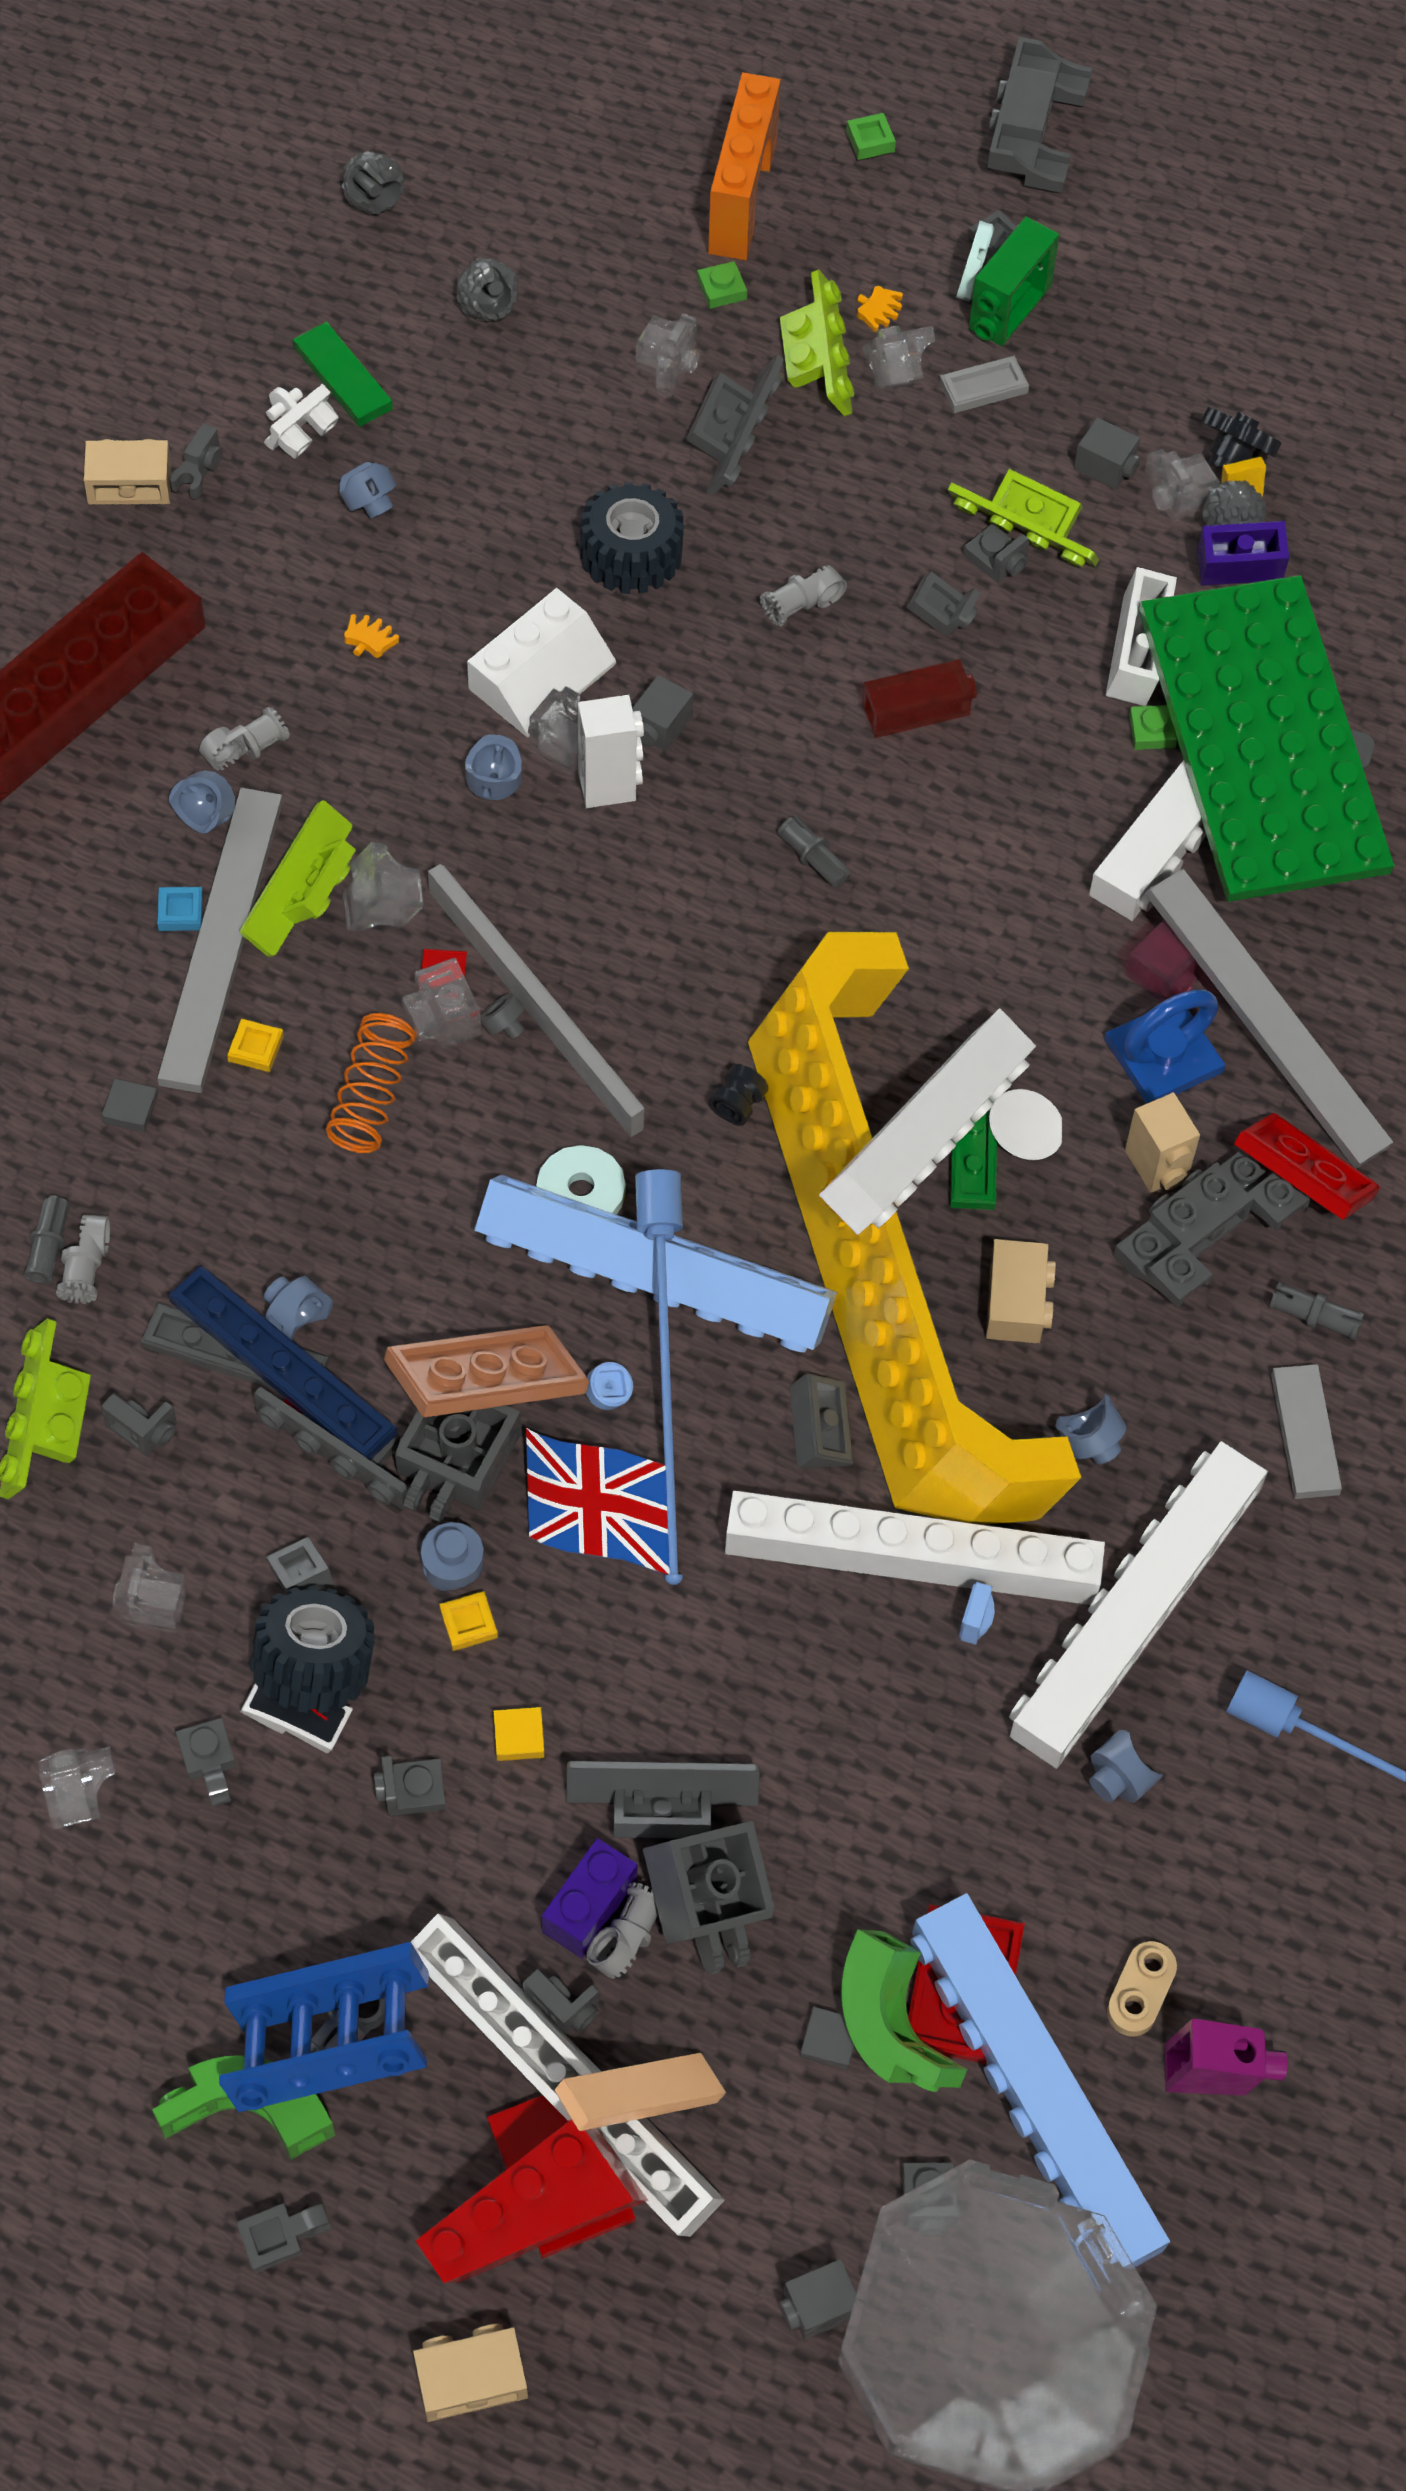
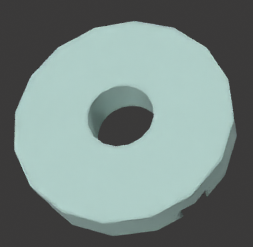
M983 221L979 222L956 298L966 301L972 300L975 278L982 270L995 228L993 224Z
M584 1145L563 1148L551 1155L540 1168L536 1187L613 1214H617L622 1208L626 1192L623 1170L616 1160L599 1148ZM586 1180L593 1185L594 1189L585 1196H577L571 1193L569 1186L574 1181Z

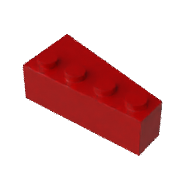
M571 2119L416 2240V2243L443 2283H457L509 2262L536 2248L553 2243L584 2227L601 2222L623 2210L648 2201V2199L600 2130L594 2128L579 2131Z

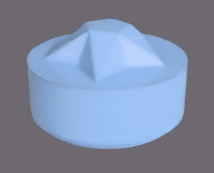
M602 1363L592 1369L587 1375L590 1382L586 1395L590 1402L600 1409L613 1410L626 1403L632 1395L633 1381L631 1375L618 1363Z

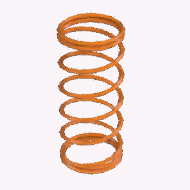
M371 1013L364 1016L361 1020L360 1029L357 1033L360 1044L352 1049L350 1055L353 1065L347 1067L344 1072V1079L347 1085L341 1087L337 1093L338 1101L341 1105L333 1108L330 1114L331 1121L328 1122L325 1129L328 1138L333 1143L352 1152L371 1153L378 1150L381 1146L382 1138L373 1127L366 1123L381 1125L387 1123L389 1118L385 1112L372 1105L354 1102L344 1104L341 1097L343 1091L349 1087L358 1096L376 1104L387 1105L394 1103L396 1099L392 1092L380 1085L368 1082L350 1083L348 1079L350 1070L356 1067L368 1078L383 1084H397L402 1080L400 1073L387 1065L376 1062L357 1063L355 1061L356 1051L363 1047L371 1056L383 1062L397 1065L404 1064L409 1059L402 1048L411 1046L416 1038L414 1029L407 1022L385 1013ZM370 1020L386 1021V1022H379V1021H378V1022H372V1023L366 1024V1022H368V1021H370ZM383 1025L398 1028L409 1034L410 1039L407 1041L387 1040L377 1036L367 1027ZM362 1032L368 1039H370L373 1042L363 1043L361 1037ZM375 1045L391 1048L401 1053L404 1059L396 1061L381 1057L366 1046ZM360 1066L384 1068L393 1072L398 1079L389 1081L377 1078L364 1071ZM353 1086H368L379 1089L390 1095L391 1100L382 1101L370 1098ZM343 1107L346 1112L358 1120L351 1118L335 1119L334 1115L337 1110ZM347 1107L368 1108L380 1113L385 1119L383 1121L369 1120L355 1114ZM338 1125L363 1130L376 1141H365L346 1133ZM335 1126L344 1136L367 1146L353 1144L341 1139L332 1132L331 1127Z

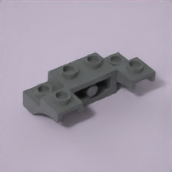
M1019 37L1008 81L1001 80L999 84L996 103L1002 104L1001 108H993L989 132L994 133L989 151L987 168L1025 175L1024 186L1062 193L1071 154L1051 149L1043 145V140L1053 101L1084 107L1092 68L1072 63L1058 56L1043 41Z
M1240 1150L1221 1166L1216 1162L1204 1172L1201 1169L1194 1171L1184 1181L1182 1189L1172 1197L1169 1194L1160 1197L1149 1210L1151 1214L1149 1221L1116 1245L1113 1257L1133 1277L1152 1285L1178 1308L1188 1295L1204 1284L1206 1286L1211 1282L1213 1274L1197 1257L1246 1220L1250 1210L1277 1231L1281 1227L1282 1222L1300 1208L1304 1210L1308 1206L1310 1197L1252 1156Z

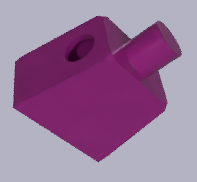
M1191 2019L1165 2043V2092L1244 2096L1265 2079L1283 2081L1288 2070L1286 2051L1265 2049V2033L1259 2028Z

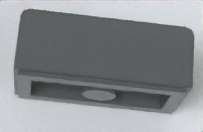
M808 1373L790 1386L797 1468L853 1465L845 1381Z

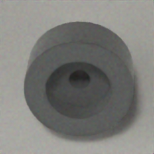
M508 993L492 1003L481 1014L479 1021L490 1035L504 1030L510 1039H514L525 1029L517 1020L523 1012L524 1006L513 993Z

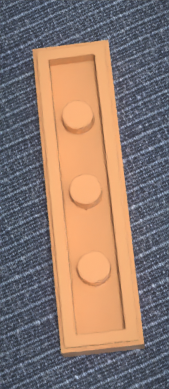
M701 2053L566 2078L555 2088L556 2094L579 2131L715 2104L726 2093Z

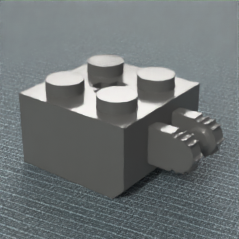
M506 1405L423 1418L417 1410L399 1442L395 1454L397 1473L413 1480L411 1487L406 1493L403 1506L415 1510L429 1487L439 1492L431 1505L429 1516L436 1521L441 1522L454 1499L481 1510L521 1436L520 1411Z
M749 1821L643 1848L666 1945L695 1938L698 1953L703 1964L702 1967L705 1968V1972L707 1971L712 1975L721 1972L722 1968L725 1967L723 1950L718 1934L721 1931L731 1965L733 1964L737 1968L747 1965L751 1954L748 1948L749 1943L744 1925L772 1918L775 1908L754 1822Z

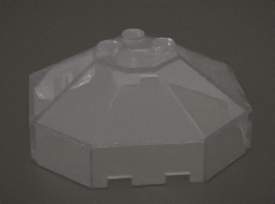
M970 2159L880 2208L838 2364L890 2457L1000 2491H1049L1117 2453L1124 2447L1130 2435L1134 2419L1133 2414L1150 2354L1148 2342L1157 2305L1105 2215L1058 2202L1057 2199L1060 2193L1054 2184L1021 2174L1019 2178L990 2170V2165Z

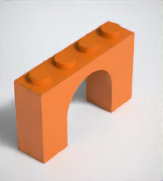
M742 72L710 192L708 254L747 261L755 229L756 196L760 170L770 172L777 146L781 79Z

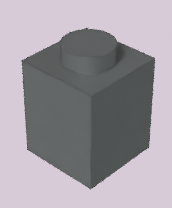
M1097 417L1078 444L1074 469L1117 490L1125 477L1131 479L1135 475L1140 465L1141 457L1137 455L1140 438Z
M657 675L632 708L633 711L640 710L644 730V736L640 737L641 743L649 747L656 746L667 751L693 717L694 694Z
M841 2259L786 2282L783 2292L785 2299L779 2301L780 2310L789 2330L792 2331L798 2328L803 2341L858 2318L862 2308Z

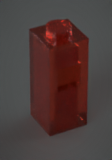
M958 659L864 682L862 706L874 737L879 738L969 716L972 699L977 697V689L972 674L965 673L962 663Z

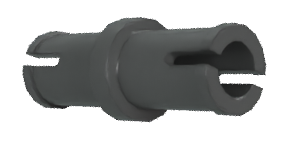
M1280 1281L1276 1287L1277 1293L1274 1292L1270 1309H1276L1307 1321V1326L1316 1329L1317 1325L1348 1336L1352 1340L1357 1338L1358 1328H1361L1365 1317L1364 1312H1358L1331 1302L1326 1294L1319 1292L1315 1296L1286 1285L1284 1282Z

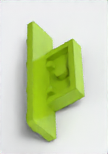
M818 269L811 272L815 302L780 317L787 379L793 387H800L824 377L828 399L844 416L852 414L851 397H854V389L847 375L846 366L850 364V358L843 345L842 334L846 332V328L839 314L838 303L841 302L842 298L835 281H829Z
M1011 469L1006 473L992 502L951 482L948 492L953 499H956L953 505L963 512L975 516L978 510L991 517L989 520L990 524L993 523L997 528L1007 533H1011L1012 529L1015 528L1027 534L1026 537L1030 539L1029 543L1039 549L1046 551L1050 545L1062 551L1063 553L1060 557L1076 567L1082 568L1084 563L1096 567L1099 559L1094 551L1067 539L1083 508L1081 503Z
M324 800L316 803L239 930L244 938L267 957L277 954L294 924L310 918L316 919L326 911L331 902V899L328 898L334 886L341 883L350 871L348 863L356 849L345 839L352 830V824Z
M48 1318L36 1328L30 1329L27 1332L21 1347V1354L25 1356L23 1371L19 1373L13 1389V1395L18 1397L15 1412L9 1418L6 1426L5 1436L10 1440L7 1454L0 1463V1481H2L0 1497L8 1500L25 1488L32 1452L65 1463H70L76 1459L91 1375L49 1361L56 1321Z

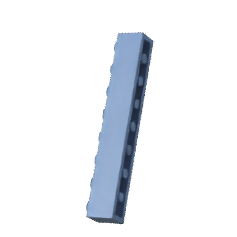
M502 1174L490 1180L474 1230L486 1234L485 1240L503 1248H511L512 1244L528 1249L527 1255L533 1259L546 1263H553V1260L556 1259L570 1264L569 1270L573 1273L594 1278L596 1274L612 1279L611 1285L618 1289L635 1293L639 1288L653 1293V1300L658 1302L656 1241L647 1239V1233L639 1232L636 1221ZM676 1235L672 1239L665 1240L668 1306L679 1307L681 1303L695 1308V1314L705 1320L721 1322L722 1318L738 1323V1330L751 1336L764 1337L765 1333L781 1339L780 1344L797 1352H806L807 1348L814 1350L821 1343L837 1292Z
M966 1893L916 1919L912 1931L914 1937L910 1939L911 1946L921 1952L919 1961L923 1965L929 1963L939 1979L935 1981V1987L943 2003L948 2008L954 2006L960 2018L964 2020L963 2023L959 2024V2028L969 2048L972 2051L979 2048L983 2052L988 2065L984 2067L988 2082L997 2094L1003 2092L1013 2108L1009 2111V2115L1015 2129L1022 2138L1029 2136L1038 2152L1034 2155L1037 2167L1047 2182L1054 2180L1064 2197L1060 2199L1061 2208L1071 2225L1074 2227L1080 2225L1089 2240V2243L1085 2245L1086 2251L1096 2269L1100 2272L1106 2269L1113 2280L1162 2253L1170 2243V2240L969 1895Z

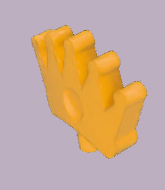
M874 286L870 298L862 294L858 296L857 301L863 305L857 309L856 316L868 325L873 332H878L879 324L884 327L889 326L890 320L887 318L897 320L898 313L893 309L900 311L902 303H898L895 299L901 301L903 293L884 289L881 286Z
M352 614L348 629L344 633L345 644L357 646L353 650L355 656L359 657L366 650L375 658H379L385 651L399 643L398 634L388 638L392 633L390 625L380 630L382 619L378 618L376 622L368 626L370 623L369 615H365L364 619L356 624V615Z

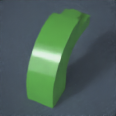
M858 1929L847 1955L843 1971L842 2006L849 2035L860 2056L878 2076L888 2083H914L932 2092H938L939 2087L960 2088L968 2069L921 2041L908 2019L906 2009L907 1989L921 1952L885 1931Z
M244 2056L213 2058L188 2068L195 2087L189 2090L181 2087L167 2093L159 2100L160 2105L152 2109L165 2139L213 2113L227 2109H236L220 2086L219 2075L243 2070ZM264 2059V2064L272 2063L271 2061ZM316 2094L264 2106L257 2110H248L260 2115L270 2123L290 2159L335 2136L333 2123Z

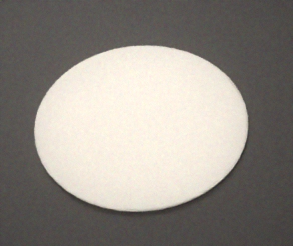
M1015 1089L1003 1093L993 1103L994 1105L991 1107L989 1114L990 1128L997 1142L1006 1151L1022 1159L1040 1160L1051 1156L1058 1150L1062 1143V1118L1056 1107L1047 1098L1034 1091Z

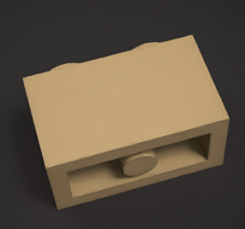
M105 439L101 441H86L84 485L88 504H170L171 458L168 440L114 441Z
M1174 1092L1134 1110L1125 1147L1126 1154L1150 1193L1163 1187L1165 1190H1172L1184 1183L1190 1174L1200 1138L1198 1130Z
M994 1239L990 1262L986 1339L1040 1343L1043 1328L1051 1329L1053 1302L1045 1301L1046 1288L1054 1287L1056 1262L1047 1261L1048 1244Z
M502 2324L486 2325L475 2329L472 2332L473 2337L453 2341L452 2336H439L424 2341L422 2343L423 2349L413 2351L427 2422L528 2399L527 2385L514 2327L503 2330Z

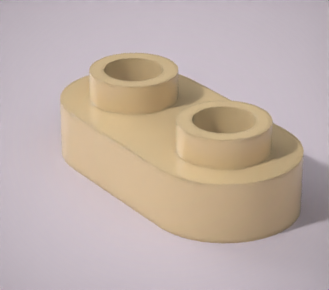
M1154 1941L1143 1942L1132 1950L1107 2007L1109 2022L1116 2031L1123 2035H1142L1151 2029L1177 1970L1176 1958L1172 1951L1164 1944ZM1149 1958L1156 1959L1160 1963L1161 1969L1150 1971L1145 1967L1144 1961ZM1129 2001L1139 2003L1142 2012L1139 2014L1129 2013L1125 2008V2003Z

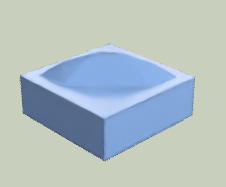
M976 1582V1585L973 1584L959 1638L962 1641L976 1645L978 1639L992 1625L995 1614L994 1601L991 1595L992 1586Z

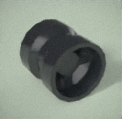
M734 1064L724 1077V1086L718 1087L708 1101L709 1106L717 1116L733 1125L743 1126L753 1113V1103H759L768 1092V1084L752 1068L742 1064Z

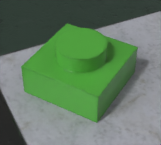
M884 113L847 121L846 133L858 160L895 152L896 141Z
M735 261L697 270V280L709 309L747 300V289Z
M1167 705L1130 707L1129 719L1134 750L1176 748L1177 736Z

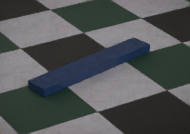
M202 1265L169 1294L170 1302L311 1421L370 1461L398 1435L397 1429L392 1423Z

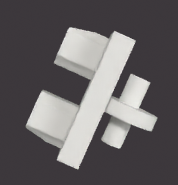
M321 384L297 404L303 397L302 392L298 388H294L289 393L281 387L274 389L269 394L273 406L266 411V414L272 421L276 420L279 416L282 417L270 427L271 435L265 439V445L271 450L280 446L291 457L297 458L312 442V439L300 428L308 422L320 436H323L336 425L339 416L327 402L331 392Z

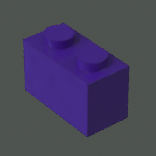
M1285 521L1202 526L1197 547L1201 586L1252 583L1284 578L1289 561Z
M597 1838L542 1914V1933L583 1959L587 1954L592 1939L606 1927L628 1896L627 1889L630 1883H637L638 1864Z

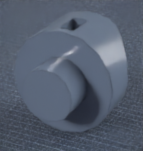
M365 462L341 477L340 494L350 511L364 507L367 515L372 519L394 506L387 493L397 486V482L387 466Z
M489 734L483 736L473 746L465 762V780L469 789L476 796L486 800L507 798L517 791L522 783V759L518 747L511 739L502 735Z
M204 770L196 772L178 782L172 788L169 795V803L176 814L189 827L204 834L219 827L231 818L235 809V796L231 786L224 777L216 772Z
M284 1276L280 1277L268 1287L263 1298L270 1304L266 1313V1319L292 1341L297 1329L309 1322L327 1319L333 1307V1300L307 1276L299 1277L292 1282H289Z
M1104 1394L1103 1399L1097 1405L1077 1415L1059 1416L1055 1425L1062 1437L1068 1436L1075 1458L1086 1459L1092 1457L1095 1464L1109 1462L1121 1452L1122 1448L1118 1441L1123 1437L1127 1428L1107 1394Z
M449 1522L438 1525L428 1532L422 1542L420 1554L424 1576L433 1587L440 1591L455 1590L472 1583L483 1573L485 1562L484 1548L481 1538L474 1529L463 1523Z
M1118 1730L1091 1755V1762L1096 1773L1089 1779L1090 1785L1103 1800L1109 1803L1118 1796L1127 1802L1135 1803L1163 1777V1774L1150 1770L1140 1760L1131 1742L1130 1733L1126 1730Z

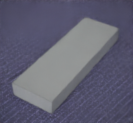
M1318 1364L1273 1368L1271 1378L1294 1499L1340 1495L1342 1486Z

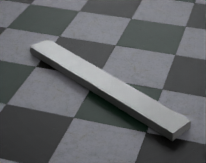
M240 788L157 1078L159 1086L202 1093L245 941L239 930L255 905L283 805L282 794Z
M439 864L429 870V893L507 988L516 996L530 1016L628 1135L633 1137L641 1132L644 1128V1107L445 866Z
M1182 869L1150 888L1146 894L1148 899L1352 1166L1357 1169L1388 1149L1393 1144L1391 1138L1186 871Z

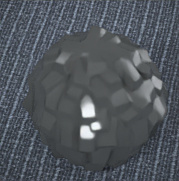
M373 151L357 153L344 167V182L341 187L344 190L345 198L351 206H356L357 209L364 210L369 215H379L385 210L392 209L399 201L400 195L404 192L405 187L403 184L405 179L403 177V170L397 161L387 157L385 154L374 153Z
M479 257L472 261L467 269L461 272L460 277L457 278V301L460 303L462 311L477 321H499L507 317L519 296L517 286L519 276L503 262L495 259Z
M1229 480L1211 488L1208 495L1204 497L1205 504L1203 506L1202 518L1206 526L1265 522V517L1267 516L1266 502L1263 501L1261 494L1256 492L1254 486L1245 480L1243 482Z

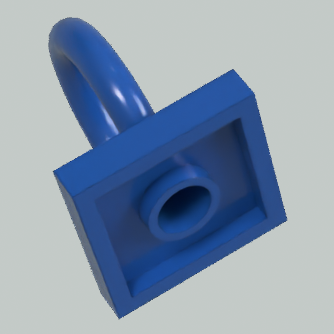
M1197 989L1179 993L1161 1002L1146 1014L1106 1032L1105 1042L1146 1104L1173 1092L1177 1095L1224 1072L1225 1063L1204 1033L1214 1020L1218 1010L1217 999L1211 992ZM1194 1007H1200L1195 1017H1193L1190 1011L1188 1010Z

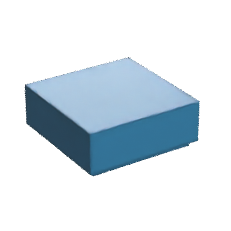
M159 887L158 930H200L203 911L202 887Z

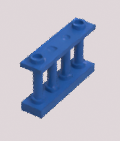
M407 1942L225 1987L224 2003L242 2031L246 2032L244 2069L219 2075V2084L238 2113L257 2110L268 2105L389 2076H399L406 2072L426 2068V2057L410 2031L405 2030L406 1993L427 1988L429 1981V1971L412 1943ZM385 1998L384 2035L358 2042L359 2004ZM339 2009L337 2047L311 2053L312 2016ZM292 2021L290 2058L264 2064L266 2027Z

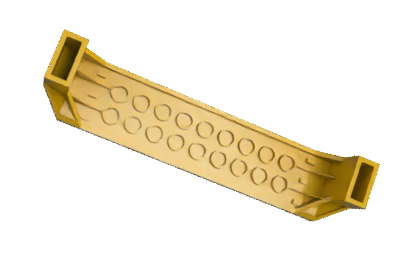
M828 932L751 1036L748 1044L757 1073L768 1084V1092L765 1094V1098L825 1288L837 1292L832 1311L894 1507L942 1520L978 1525L1039 1520L1081 1479L1068 1436L1012 1440L959 1402L897 1212L881 1227L877 1228L871 1223L857 1235L819 1196L873 1139L833 1018L873 1016L909 970L897 932Z

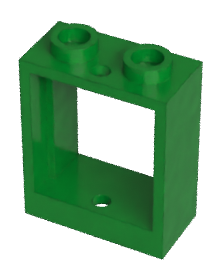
M1025 216L976 276L969 329L974 331L979 338L985 341H992L1003 347L1049 290L1053 282L1059 233Z

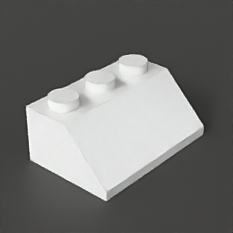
M556 588L467 661L469 690L528 738L616 664V660L587 612Z

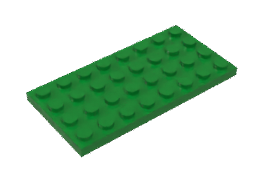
M1298 575L1141 601L1138 609L1226 901L1232 902L1391 874L1394 863L1302 576Z

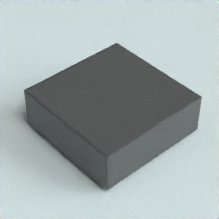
M1000 210L981 220L993 224V227H995L987 250V254L991 258L1017 227ZM979 222L969 228L968 236L973 241Z
M114 1079L101 1115L102 1122L145 1133L158 1098L157 1088Z
M813 2007L800 2058L848 2071L854 2044L849 2035L844 2015Z

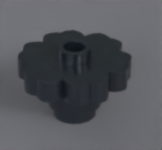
M1208 406L1201 419V422L1219 431L1209 450L1212 452V455L1208 462L1221 469L1223 465L1251 459L1255 450L1275 458L1282 444L1279 440L1258 430L1257 427L1260 422L1240 412H1237L1234 418Z

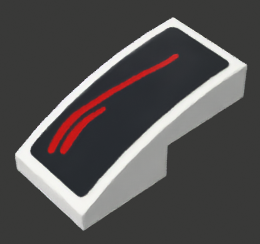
M255 1683L240 1712L281 1734L287 1731L328 1754L332 1751L353 1709L348 1706L340 1709L331 1706L328 1712L318 1713L317 1709H308V1713L297 1711L298 1707L290 1705L288 1708H285L278 1704L279 1699H269L263 1694V1687L257 1686Z

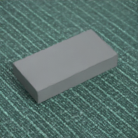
M1015 355L940 375L939 382L953 413L1027 394L1029 390V384Z

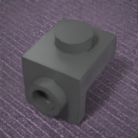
M930 571L921 580L907 608L938 632L947 636L956 628L961 627L964 629L971 623L978 611L974 605L981 592L973 588L965 595H962Z

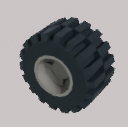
M624 482V486L621 487L613 484L608 486L607 492L602 490L596 492L594 499L588 500L585 504L584 513L581 515L580 559H583L582 566L585 571L591 572V578L596 583L604 581V588L612 591L615 587L621 588V593L630 594L631 589H638L640 594L648 592V586L651 585L655 589L662 587L664 578L670 581L675 576V569H679L681 564L684 516L682 510L677 509L678 503L673 497L666 499L665 491L660 488L654 491L651 489L650 484L642 483L641 486H634L633 482Z
M307 1586V1590L302 1591L297 1587L288 1589L286 1596L278 1593L271 1598V1604H264L256 1621L250 1662L251 1672H254L253 1680L257 1686L263 1687L264 1695L269 1699H279L278 1704L285 1708L292 1705L298 1707L297 1711L308 1713V1709H317L318 1713L328 1712L331 1706L340 1709L347 1706L348 1699L354 1701L360 1696L361 1688H365L368 1682L375 1641V1627L373 1620L367 1619L368 1612L363 1606L354 1605L355 1599L348 1595L341 1597L337 1595V1590L330 1588L327 1591L318 1590V1586Z

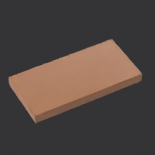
M549 1325L387 1347L384 1361L423 1418L586 1394L590 1382Z

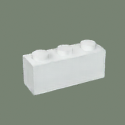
M1139 567L1136 568L1123 597L1106 696L1146 706L1159 681V676L1138 609L1141 601L1174 596L1177 577Z
M629 695L578 702V774L586 808L636 801V785L643 784L640 761L643 760L640 738L644 736L643 722L640 710H632Z

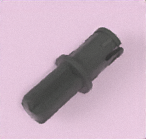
M794 815L793 818H788L781 825L778 835L801 857L800 861L803 865L809 866L811 864L836 888L840 887L849 878L850 871L828 849V840L824 837L819 838L799 816Z
M50 1195L43 1201L37 1228L31 1232L29 1237L32 1248L26 1270L24 1271V1277L30 1282L48 1285L53 1281L59 1249H63L66 1243L62 1236L70 1207L68 1200L56 1195Z

